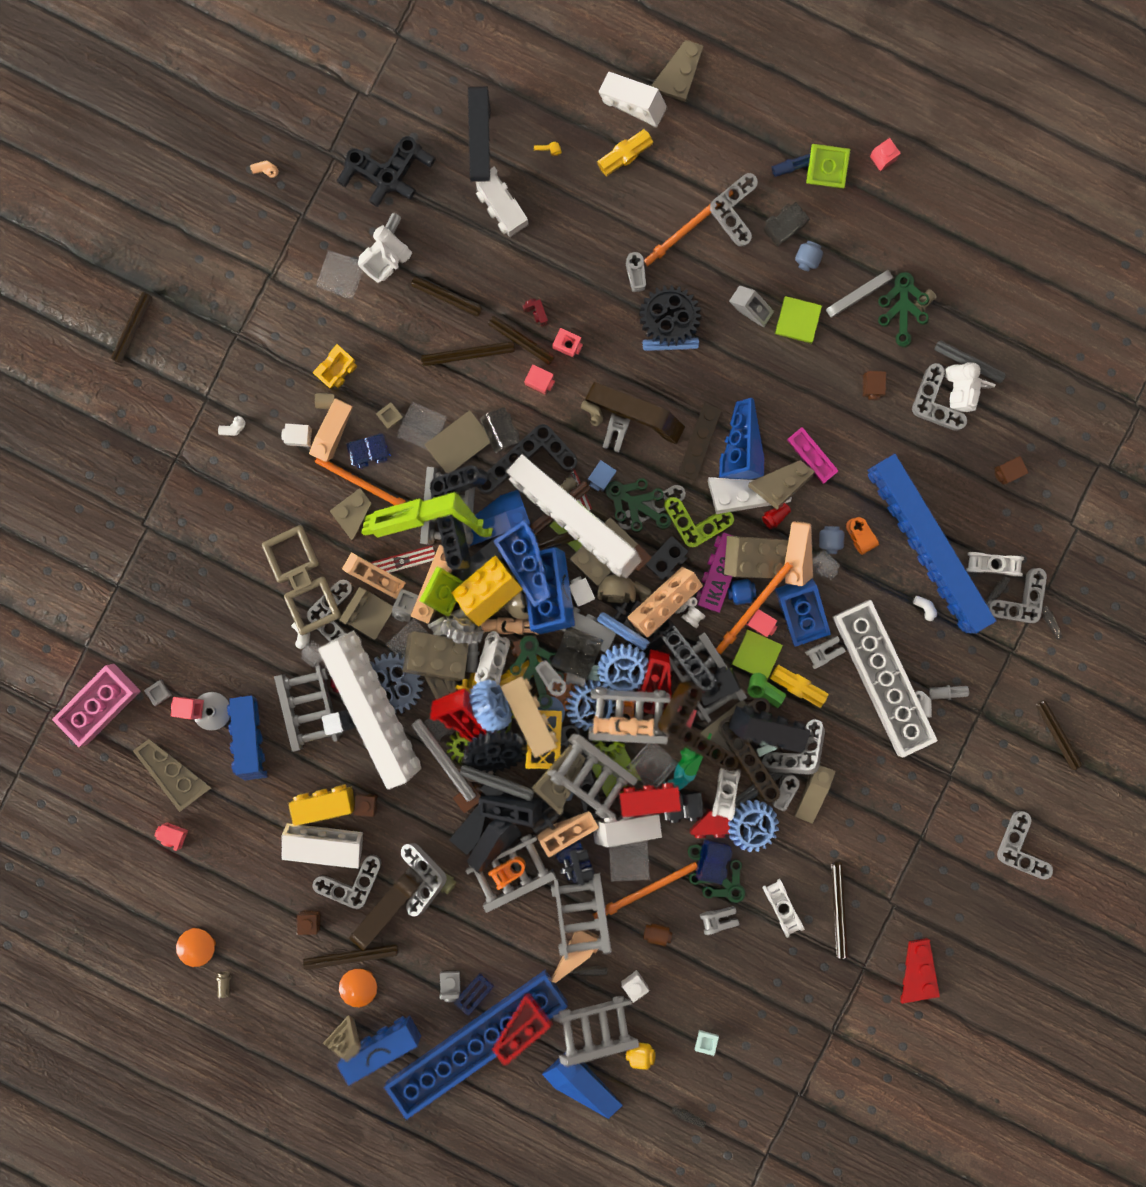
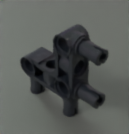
M405 136L397 143L393 149L394 153L385 164L378 163L369 154L359 149L349 150L344 162L345 168L336 181L346 188L353 175L359 174L372 182L377 188L370 197L369 202L376 207H379L385 195L397 191L411 200L416 190L402 182V179L414 160L417 159L431 168L436 157L422 150L421 145L415 142L412 137ZM406 145L413 146L409 151L404 150ZM355 157L361 158L358 163H352V159ZM386 177H393L390 183L384 182Z

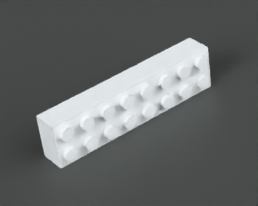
M522 454L506 471L510 476L508 480L513 483L515 488L523 492L531 502L537 504L545 514L550 515L560 527H564L574 539L577 540L579 538V541L589 552L594 550L593 553L603 564L608 562L607 565L618 577L623 575L627 578L640 564L641 559L636 551Z
M867 600L832 616L897 756L903 758L937 742V738L872 601Z
M355 631L349 632L332 640L318 650L388 790L406 783L422 768L420 760L412 749L411 742L404 733L402 724L395 715V709L390 704L386 691L381 686L378 675L369 662V656L365 653L360 638L356 635Z

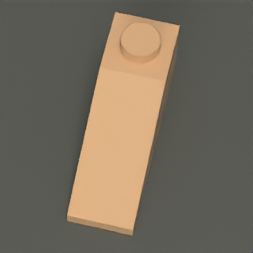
M336 398L334 399L315 436L309 452L310 455L325 462L334 457L353 406Z
M794 521L791 523L785 564L788 561L793 567L785 576L786 584L804 586L813 578L811 524Z
M352 552L342 568L350 575L397 599L400 590L406 583Z
M590 811L553 824L555 826L554 830L548 827L536 836L549 858L599 827Z
M588 930L577 931L574 933L569 945L597 941L599 936ZM598 949L568 953L569 960H565L564 956H562L552 976V982H558L589 959L592 953L596 954Z

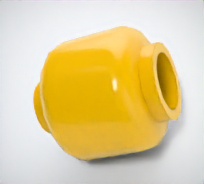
M639 1043L638 1048L627 1050L626 1060L630 1062L632 1068L647 1070L655 1063V1049H652L650 1044Z

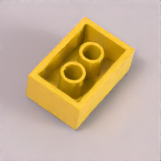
M495 555L451 593L464 613L479 627L522 591L523 588L509 569Z
M346 784L336 786L329 792L327 789H321L312 793L313 795L311 796L308 793H303L293 797L294 800L288 803L293 826L351 814L355 809L352 786L346 787Z

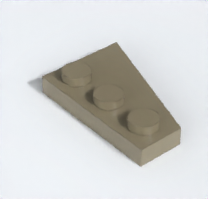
M685 40L651 86L659 89L662 95L686 102L703 45Z
M799 460L749 482L748 487L778 510L813 477L815 471Z
M572 745L566 748L548 770L558 772L573 749ZM581 753L577 755L564 776L571 783L574 782L586 759ZM547 770L531 789L561 815L565 801L569 798L571 792L562 784L559 786L550 780L552 777L547 774Z
M350 1015L323 1042L325 1046L346 1062L355 1057L361 1048L355 1020Z

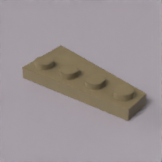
M150 739L133 750L179 812L212 789V787Z

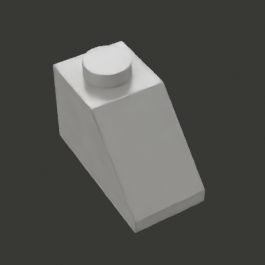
M740 285L729 301L740 313L762 327L766 325L774 312L755 290Z

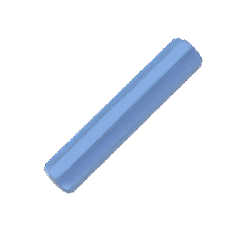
M685 338L684 344L678 340L677 346L670 342L669 347L666 341L660 345L659 339L654 342L652 341L653 339L643 340L644 351L697 349L699 347L698 338Z
M604 612L599 615L598 622L635 646L645 650L649 645L647 639Z

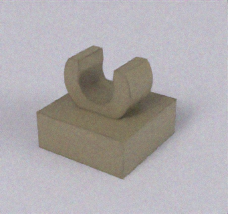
M391 402L376 413L388 430L403 419Z

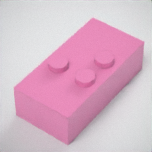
M115 664L106 665L52 720L78 747L89 744L141 691Z

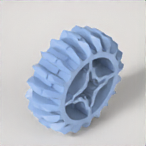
M621 644L618 649L614 645L613 651L607 649L606 655L602 654L601 656L602 661L598 662L599 680L603 682V686H609V690L616 689V691H635V688L641 690V684H643V679H645L647 664L649 663L643 651L639 652L638 647L632 650L630 644L627 648H624V645ZM613 663L615 669L613 670V673L610 674L608 669L610 665ZM638 665L640 669L638 673L634 676L633 670L635 669V666Z
M490 679L476 683L471 689V694L469 695L471 701L469 703L472 705L471 710L475 714L474 717L478 719V724L481 723L483 729L486 728L487 731L492 732L495 730L500 731L509 726L512 717L511 708L500 684L497 685L494 680L491 681Z
M589 679L587 684L585 683L584 688L574 685L576 691H569L572 697L566 698V701L570 703L565 706L567 710H570L566 713L568 717H571L570 722L576 723L575 726L577 728L582 727L584 731H587L589 726L593 727L594 718L583 719V717H587L590 714L596 716L597 699H591L586 694L596 687H604L603 683L601 684L598 680L593 683ZM582 699V705L578 708L579 701ZM604 699V719H610L612 717L611 713L616 712L612 708L616 706L615 701ZM588 701H590V702L592 703L593 708L595 709V711H594L592 708H590V705H589V702H588Z
M747 800L746 805L740 802L741 808L735 807L736 813L732 821L728 822L730 826L728 832L731 833L729 835L730 839L734 840L733 843L739 846L740 849H747L748 852H751L753 848L759 852L760 846L766 849L765 844H772L770 839L777 838L774 834L775 831H779V828L775 826L779 823V820L776 818L777 814L765 802L760 803L758 800H754L752 803L750 800ZM764 815L766 818L765 828L762 826V818ZM741 824L744 825V830H743V833H744V834H743L742 837H741V834H740V825H741Z

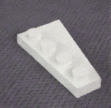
M708 477L716 514L770 506L771 504L748 487L749 482L753 480ZM790 497L785 503L791 502L792 497Z

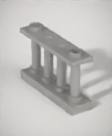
M427 467L424 501L432 499L430 492L431 481L436 477L442 476L440 470L435 467ZM475 488L466 490L465 495H459L472 513ZM436 518L424 522V525L421 527L420 544L434 545L436 539L441 540L440 532L435 530ZM463 523L467 545L470 548V544L473 542V533L471 528Z
M706 633L697 636L699 641H697V644L692 649L696 654L701 650H706L710 656L703 663L706 668L709 669L716 666L719 669L726 666ZM686 654L682 659H687L690 654ZM669 656L670 672L674 671L681 683L692 680L688 674L682 676L677 668L680 663L676 658L672 660ZM697 668L693 673H698L701 669ZM740 689V691L719 699L705 708L699 702L697 704L699 710L696 713L702 721L706 720L709 723L711 721L708 716L710 713L732 699H738L741 702L747 697L743 690Z
M322 665L315 666L316 673L291 679L286 678L285 674L274 677L292 752L303 749L305 742L329 736L333 737V741H338L342 735V732L326 735L325 730L305 735L299 733L298 726L300 724L322 719V716L334 713L326 682L328 673L326 668L323 669ZM319 680L321 691L295 698L290 696L289 689H291V686ZM323 698L326 710L302 716L295 715L294 707L296 705Z
M604 687L591 689V699H597L596 716L598 718H603L604 699L616 700L615 717L623 718L624 700L636 701L635 718L637 720L643 719L644 701L655 702L653 737H650L649 734H636V736H632L629 733L625 735H610L609 732L593 734V727L589 726V740L667 744L668 736L658 729V721L663 713V702L669 703L670 701L669 693L663 690L635 692L607 690ZM617 720L615 722V729L617 732H619L618 725L620 720Z
M572 734L568 742L572 744L573 749L558 772L548 770L547 774L552 777L550 779L552 782L559 786L562 784L597 810L595 813L601 818H614L615 815L609 811V808L623 786H634L638 779L583 737ZM583 752L587 755V761L574 782L571 783L564 776L577 755ZM598 763L602 766V772L588 794H586L579 787L592 766ZM614 775L617 778V783L603 805H601L594 798L607 777Z
M528 834L520 838L521 842L504 850L491 864L495 868L500 865L498 859L508 854L510 859L518 856L516 850L526 846L538 870L537 877L531 879L524 870L523 874L519 876L521 885L514 888L509 883L503 887V893L496 896V894H493L483 872L478 874L470 865L466 869L467 874L474 871L486 896L483 908L486 913L556 879L553 869L549 871L545 869L533 844L538 839L536 834L533 836ZM513 863L516 871H520L522 869L519 863Z
M600 873L594 874V878L589 880V882H585L582 886H578V884L559 886L558 879L554 880V885H551L552 897H556L562 939V944H559L560 956H564L565 960H569L568 953L592 949L603 950V955L611 954ZM585 890L595 891L596 899H592L590 902L563 906L561 904L560 894ZM590 909L598 913V918L595 921L564 925L563 913ZM591 929L600 930L601 938H598L597 941L567 945L565 933Z
M616 996L612 998L613 1001L574 1011L569 1009L561 1010L558 1015H554L553 1020L563 1023L567 1047L566 1054L559 1055L560 1063L568 1067L638 1048V1039L628 1035L624 1006L632 1004L631 1000L624 998V996ZM616 1008L621 1036H619L618 1040L613 1041L610 1039L606 1011ZM598 1013L603 1041L595 1046L592 1042L588 1015ZM581 1018L585 1042L584 1049L577 1050L574 1047L570 1020Z

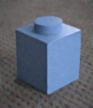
M600 460L588 478L589 486L597 492L599 490L604 491L616 474V470Z

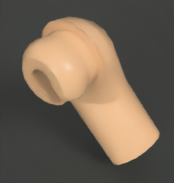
M269 161L250 165L253 174L264 172L271 178L278 175V168Z

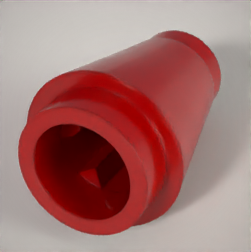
M784 503L778 510L773 508L765 512L762 520L769 529L776 528L791 512V509Z

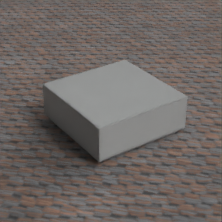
M162 680L157 681L144 690L154 706L159 705L172 696Z

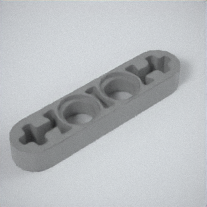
M890 271L883 272L828 307L826 311L832 318L887 284L893 279Z
M674 485L663 491V494L668 493V497L674 493V489L681 491L680 501L686 495L685 489L680 485ZM659 493L655 497L659 498L662 494ZM655 500L643 502V504L657 513L665 511L664 507L657 508L655 506ZM673 502V503H671V506H670V507H672V506H674V505H676V504H678V503H677V502H676V503ZM629 510L626 511L627 518L631 517ZM622 513L618 519H623L624 514ZM639 516V521H641V522H644V521L650 519L649 516H647V517H640V516ZM632 520L630 521V526L623 525L621 522H618V525L624 530L631 529Z

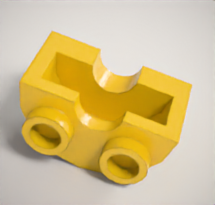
M336 344L327 359L315 369L313 374L329 388L334 386L339 388L345 382L344 377L348 373L351 374L357 365L355 360Z

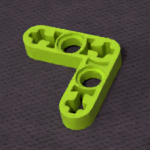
M669 497L664 502L665 511L670 516L681 539L689 547H696L730 527L734 522L733 514L726 512L715 513L694 525L680 499ZM671 501H673L674 503H678L676 505V509L678 510V512H680L681 510L683 511V513L677 514L674 518L673 515L676 514L673 509H669V507L671 506ZM723 514L729 516L727 523L720 522L718 524L720 528H717V525L713 522L714 519L717 522L720 521ZM680 517L687 518L688 522L685 527L678 526L677 522ZM707 523L713 525V531L709 534H705L703 531V527ZM690 527H692V529H690L689 532L693 536L696 535V537L694 538L695 542L692 543L691 541H687L689 539V535L686 532L683 534L682 531H686Z

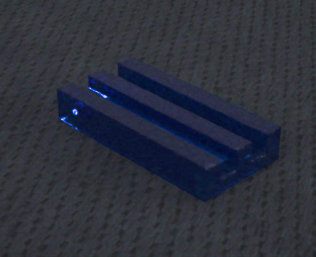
M479 973L462 992L459 999H456L454 1004L469 1016L492 990L494 985ZM480 980V985L473 991V993L467 998V1000L463 1004H461L460 1002L462 1001V999ZM486 985L487 988L485 989V991L467 1010L465 1007L477 995V993L483 988V986Z

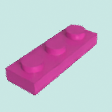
M803 427L787 439L788 443L807 466L815 471L814 474L822 484L838 472L837 468Z

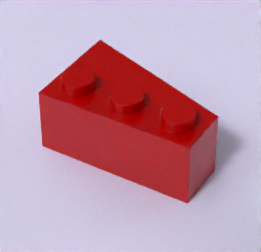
M650 649L647 672L645 673L643 684H641V690L638 689V692L663 690L669 693L671 700L669 654ZM644 701L643 712L655 715V702ZM663 702V712L668 705L667 702Z
M465 688L432 701L430 719L441 721L449 730L451 728L460 732L461 737L473 742L472 738H479V734L486 735V728L483 729L481 723L478 724V719L474 717L475 714L471 710L472 705L469 703L471 701L470 693Z
M663 783L660 787H654V785H645L643 788L626 787L620 791L622 817L681 811L678 785H674V783Z
M530 993L525 995L492 1049L504 1066L553 1025L552 1021Z

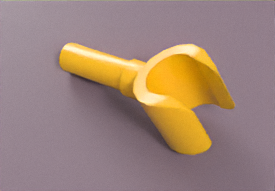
M551 142L549 145H534V150H550L552 156L561 154V148L557 142Z

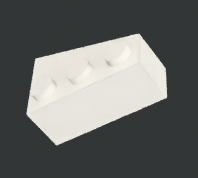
M608 72L599 90V94L605 104L614 106L655 127L658 126L667 108L659 89Z
M494 166L490 169V182H476L478 190L476 195L482 203L486 202L489 207L487 211L490 216L497 218L499 221L498 227L502 233H507L511 237L528 225V219L515 198L513 199L508 192L505 182L502 183L497 176L498 171Z
M659 814L617 818L606 817L605 819L595 820L599 827L593 831L595 844L605 847L662 838Z

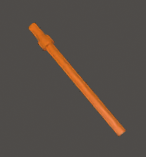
M732 190L729 191V197L734 195ZM722 203L717 204V206L715 207V209H717L720 205H722ZM710 205L662 245L656 246L653 252L644 259L645 266L648 267L657 258L666 254L665 251L711 214Z
M319 458L315 460V463L394 506L406 503V500L392 496L329 461L325 462Z
M786 562L731 631H727L723 636L724 639L716 648L719 654H722L727 646L737 639V634L792 569L793 565L790 562Z
M693 862L615 903L610 902L606 904V915L610 914L611 916L617 913L618 909L699 869L696 862ZM597 912L593 913L595 919L598 918Z

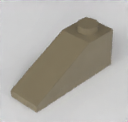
M820 765L816 773L809 774L794 817L813 824L830 789L836 771Z

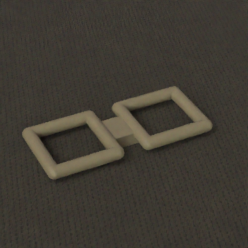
M298 525L262 543V548L277 582L283 583L290 580L294 589L286 593L284 599L300 635L312 632L341 617L325 577L312 581L308 570L317 567L319 563L303 526ZM298 534L309 562L282 574L271 547ZM321 586L332 614L304 626L293 598Z

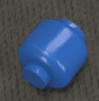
M749 579L732 581L730 588L727 590L728 599H732L735 605L751 603L753 598H756L754 582L751 583Z

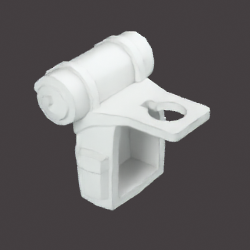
M383 225L374 232L373 237L376 240L371 248L365 249L358 260L359 267L377 283L385 281L392 275L393 269H398V263L406 262L412 254L408 246L403 244Z
M976 363L951 365L944 370L946 379L949 382H954L953 391L950 394V408L955 411H975L980 396V388H995L996 385L978 378L980 367Z

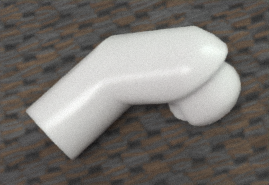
M237 416L230 426L219 425L218 433L219 435L236 436L245 427V421L241 416Z
M916 595L913 604L924 608V618L927 621H933L937 617V610L933 602Z
M691 597L675 613L684 612L688 606L695 607L697 599Z
M294 622L292 627L298 633L295 643L296 647L304 649L309 644L310 632L300 635Z
M922 691L915 692L926 717H932L931 699Z

